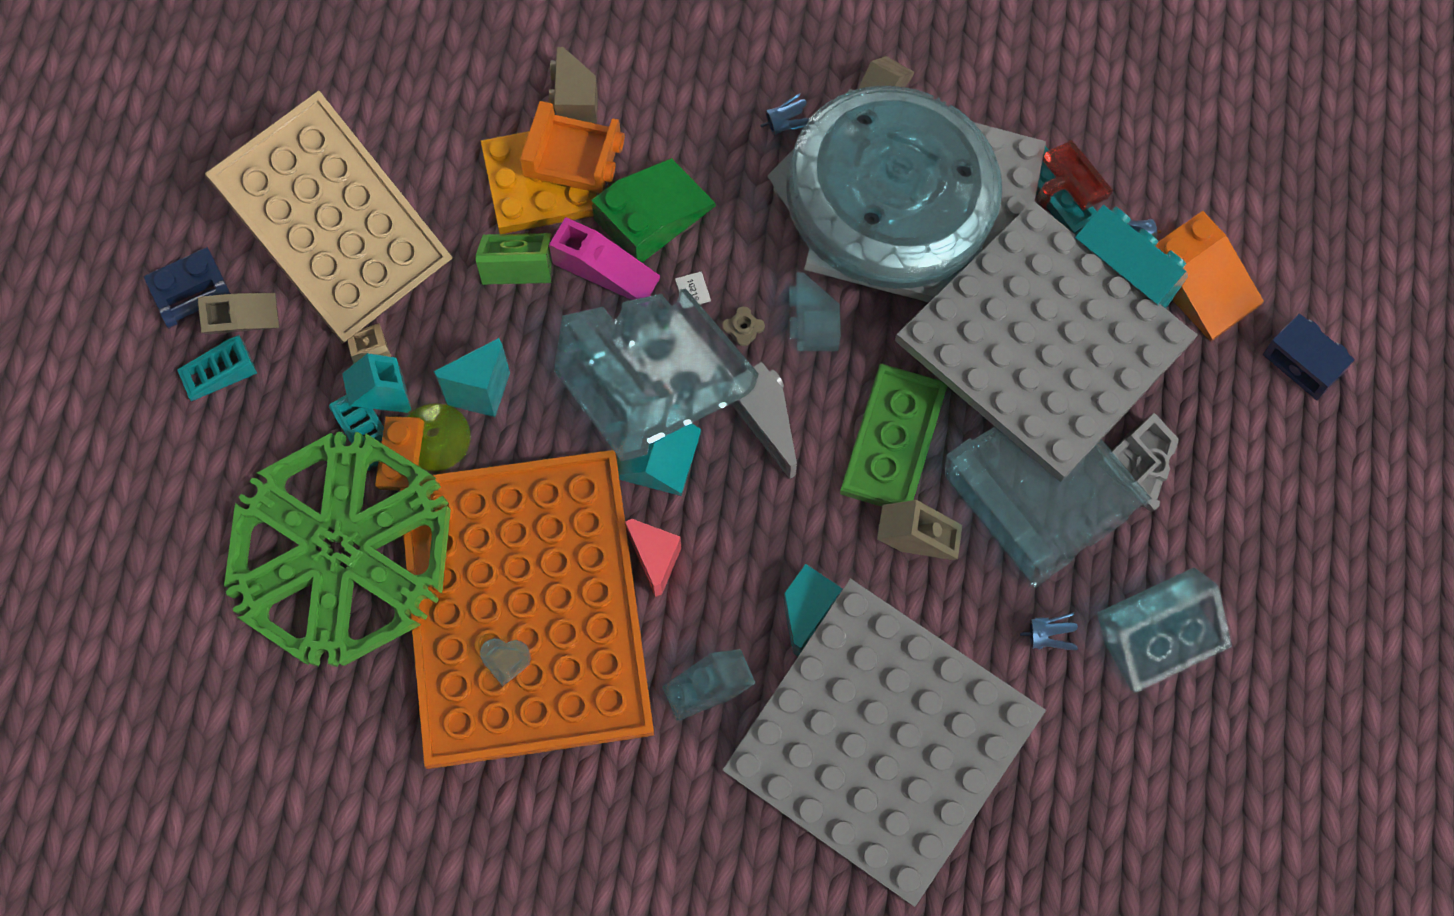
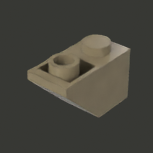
M557 47L556 61H550L551 81H555V89H549V103L553 104L558 116L597 123L598 89L596 76L564 47Z
M239 293L198 297L201 333L211 335L279 328L276 293Z

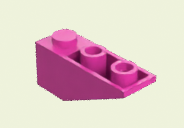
M565 217L549 244L553 265L644 306L660 279L659 274L598 231Z

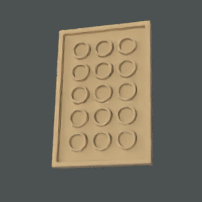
M317 91L205 173V177L342 344L453 258L320 91Z

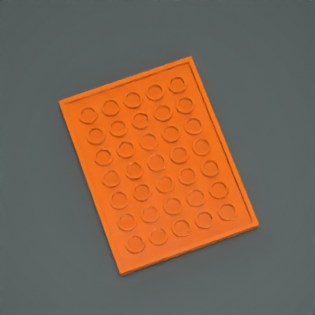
M609 450L433 475L436 478L434 480L440 484L441 488L431 494V500H436L438 497L443 496L447 499L449 503L447 506L451 509L443 591L440 593L436 588L428 587V590L437 595L439 600L437 603L430 599H423L420 602V610L428 615L426 620L420 619L411 613L412 620L421 624L412 629L424 766L426 769L655 736L616 451ZM419 526L404 534L407 571L414 575L423 574L429 566L432 531L429 526Z

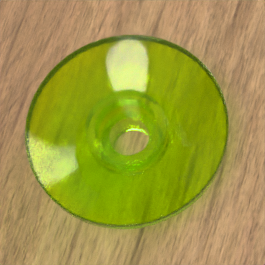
M439 403L428 404L417 408L407 416L420 418L425 422L418 464L420 468L426 471L448 469L457 464L468 451L471 441L470 427L463 414L454 407ZM430 429H439V433L436 436L430 437L427 435Z

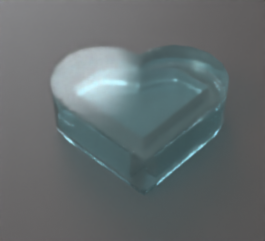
M496 638L490 639L482 645L480 657L486 668L503 687L526 669L531 660V653L527 645L521 641L514 640L505 643Z

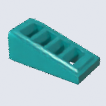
M240 335L226 340L177 369L191 402L257 374L247 347ZM237 356L239 362L233 365L230 358ZM224 361L227 369L221 372L218 363ZM211 367L214 374L210 379H208L204 370ZM195 373H198L202 382L197 387L191 377Z
M347 394L329 405L333 416L351 444L354 442L355 432L365 435V433L367 434L374 429L377 432L371 435V437L379 442L382 441L384 426L373 409L349 406ZM368 416L369 420L351 430V425ZM379 461L370 464L367 470L369 471L378 466Z

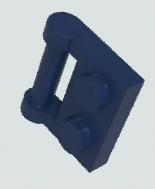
M208 247L143 276L168 329L178 325V320L199 311L198 297L231 294ZM213 285L215 286V288L212 290H209L173 308L170 307V305L176 302H179Z

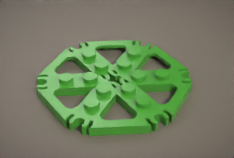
M337 432L335 436L330 433L257 472L258 475L267 480V483L264 484L257 478L250 480L257 487L258 491L252 498L240 494L239 499L249 506L248 509H244L235 503L224 586L228 588L226 591L227 596L234 599L243 594L242 603L233 608L235 613L243 615L237 618L307 665L310 663L314 666H319L321 655L324 652H328V664L333 667H338L339 664L345 666L420 626L421 624L412 620L410 617L411 613L420 619L426 620L428 615L420 610L419 604L423 599H430L435 603L438 602L437 595L429 591L428 587L436 588L440 593L443 591L451 509L447 506L449 503L443 496L438 497L436 500H431V494L441 488L440 484L434 480L436 478L432 474L366 433L364 437L361 433L355 432L354 442L350 446H346V436L342 432ZM319 461H326L327 468L321 514L287 493L285 484L288 478ZM376 461L383 462L407 477L409 481L407 488L362 511L366 473L370 464ZM260 523L268 524L299 545L252 571L248 568L251 533L253 528ZM425 525L431 528L432 540L429 566L421 575L410 573L376 550L419 526ZM327 538L331 542L335 541L336 543L342 541L341 545L345 548V551L351 554L350 558L343 553L335 552L333 554L334 550L330 548L331 545L326 543L324 539ZM354 543L360 546L359 550L353 547ZM341 562L348 565L346 569L340 565ZM354 581L390 604L395 611V616L391 623L359 640L352 639L348 632ZM312 584L307 633L303 638H295L270 620L269 611L275 603Z

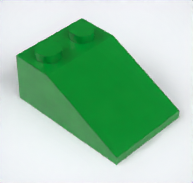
M672 158L617 180L591 200L596 223L620 248L640 262H644L716 207V203Z

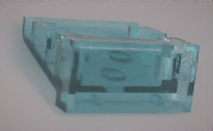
M686 288L680 289L679 298L673 306L662 294L623 302L621 312L616 319H613L604 307L562 316L554 372L621 461L647 455L650 443L744 398L754 389L757 383L759 373Z
M996 427L991 428L974 440L969 438L946 455L945 477L1035 588L1073 561V558L1088 545L1092 547L1127 521L1136 509L1143 504L1147 506L1152 501L1150 495L1102 439L1062 482L1058 481Z

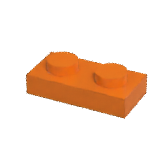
M386 416L382 444L418 466L425 422L415 417ZM379 461L375 483L377 488L380 490L400 491L399 489H405L409 486L407 477Z

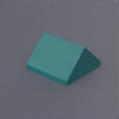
M498 338L435 370L434 373L448 406L496 417L510 370L503 344Z
M668 407L633 411L617 459L619 480L682 496L701 435V429Z

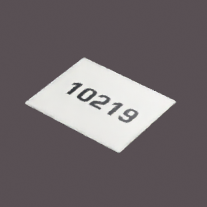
M702 271L675 278L684 308L711 302Z

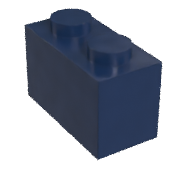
M1300 313L1271 341L1263 353V356L1317 401L1346 372L1355 360L1349 355L1343 345L1331 340L1315 322L1306 319Z

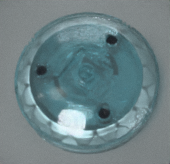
M873 86L853 90L836 97L817 110L808 120L807 125L803 128L804 130L798 136L793 150L786 180V193L789 210L797 230L808 246L824 262L857 281L884 288L901 289L922 287L942 281L960 271L978 254L999 213L1002 199V178L996 155L990 143L976 124L964 113L951 104L947 106L946 101L941 102L940 98L935 100L934 95L923 91L899 86Z

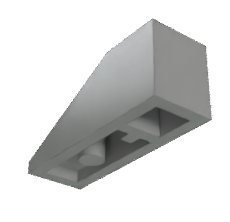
M760 362L727 384V400L788 478L791 479L796 475L797 461L783 392L784 384L775 370L769 371Z

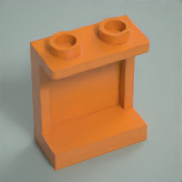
M540 101L520 158L524 176L596 193L603 192L606 182H612L615 174L616 163L613 162L615 153H621L624 145L625 133L620 132L619 119L612 118L608 127L558 116L554 113L552 103Z

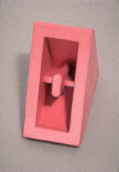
M634 519L627 520L625 524L628 537L655 597L662 595L681 550V537Z

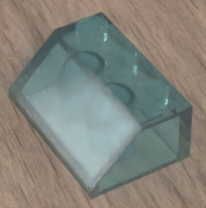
M1195 567L1097 612L1104 642L1128 686L1134 693L1232 647L1219 586Z

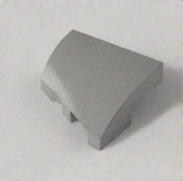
M1153 413L1138 423L1097 466L1130 497L1152 512L1159 507L1160 501L1157 499L1163 481L1168 478L1170 471L1169 459L1175 454L1179 439Z

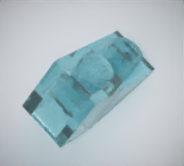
M797 273L796 286H789V307H796V317H790V338H796L797 351H839L841 337L840 304L805 273Z
M738 649L710 653L662 687L676 721L733 699L754 685L755 680L742 650Z

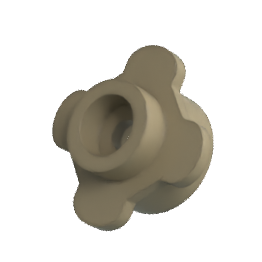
M744 306L737 309L735 316L723 322L724 332L730 333L731 338L740 346L749 345L756 338L757 333H762L765 329L764 321L756 319L751 314V310ZM742 324L747 325L745 329L741 328L740 326Z

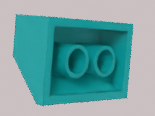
M1103 204L1075 238L1151 299L1157 306L1161 304L1164 308H1167L1188 277L1187 271L1183 269L1187 263L1171 250L1165 254L1158 249L1156 245L1159 241L1144 228L1138 233L1128 225L1132 219L1121 209L1115 206L1110 210Z

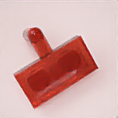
M1073 140L1047 151L1044 155L1043 162L1056 178L1044 183L1035 198V202L1045 210L1054 193L1066 189L1081 209L1085 210L1107 200L1112 194L1113 189Z

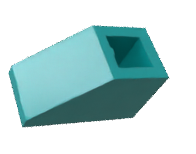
M367 353L342 373L349 406L408 413L412 410L397 358Z
M807 564L804 565L784 593L783 604L792 651L797 657L843 590V588Z

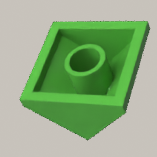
M551 233L482 235L475 255L482 285L551 283V253L549 248L552 240Z

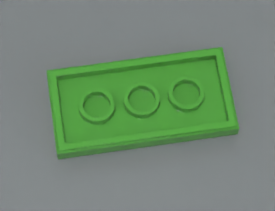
M880 363L842 483L840 495L881 507L886 504L914 500L947 389V385L944 382Z

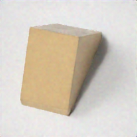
M380 323L361 329L351 338L347 339L354 364L367 353L391 357Z

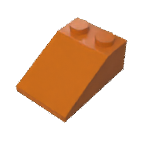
M1204 211L1195 215L1157 243L1156 247L1163 253L1167 254L1171 250L1187 263L1183 269L1187 271L1188 277L1172 300L1210 342L1263 304V298L1228 237Z

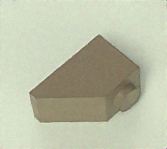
M918 500L882 505L877 540L900 552L956 560L959 554L962 525Z

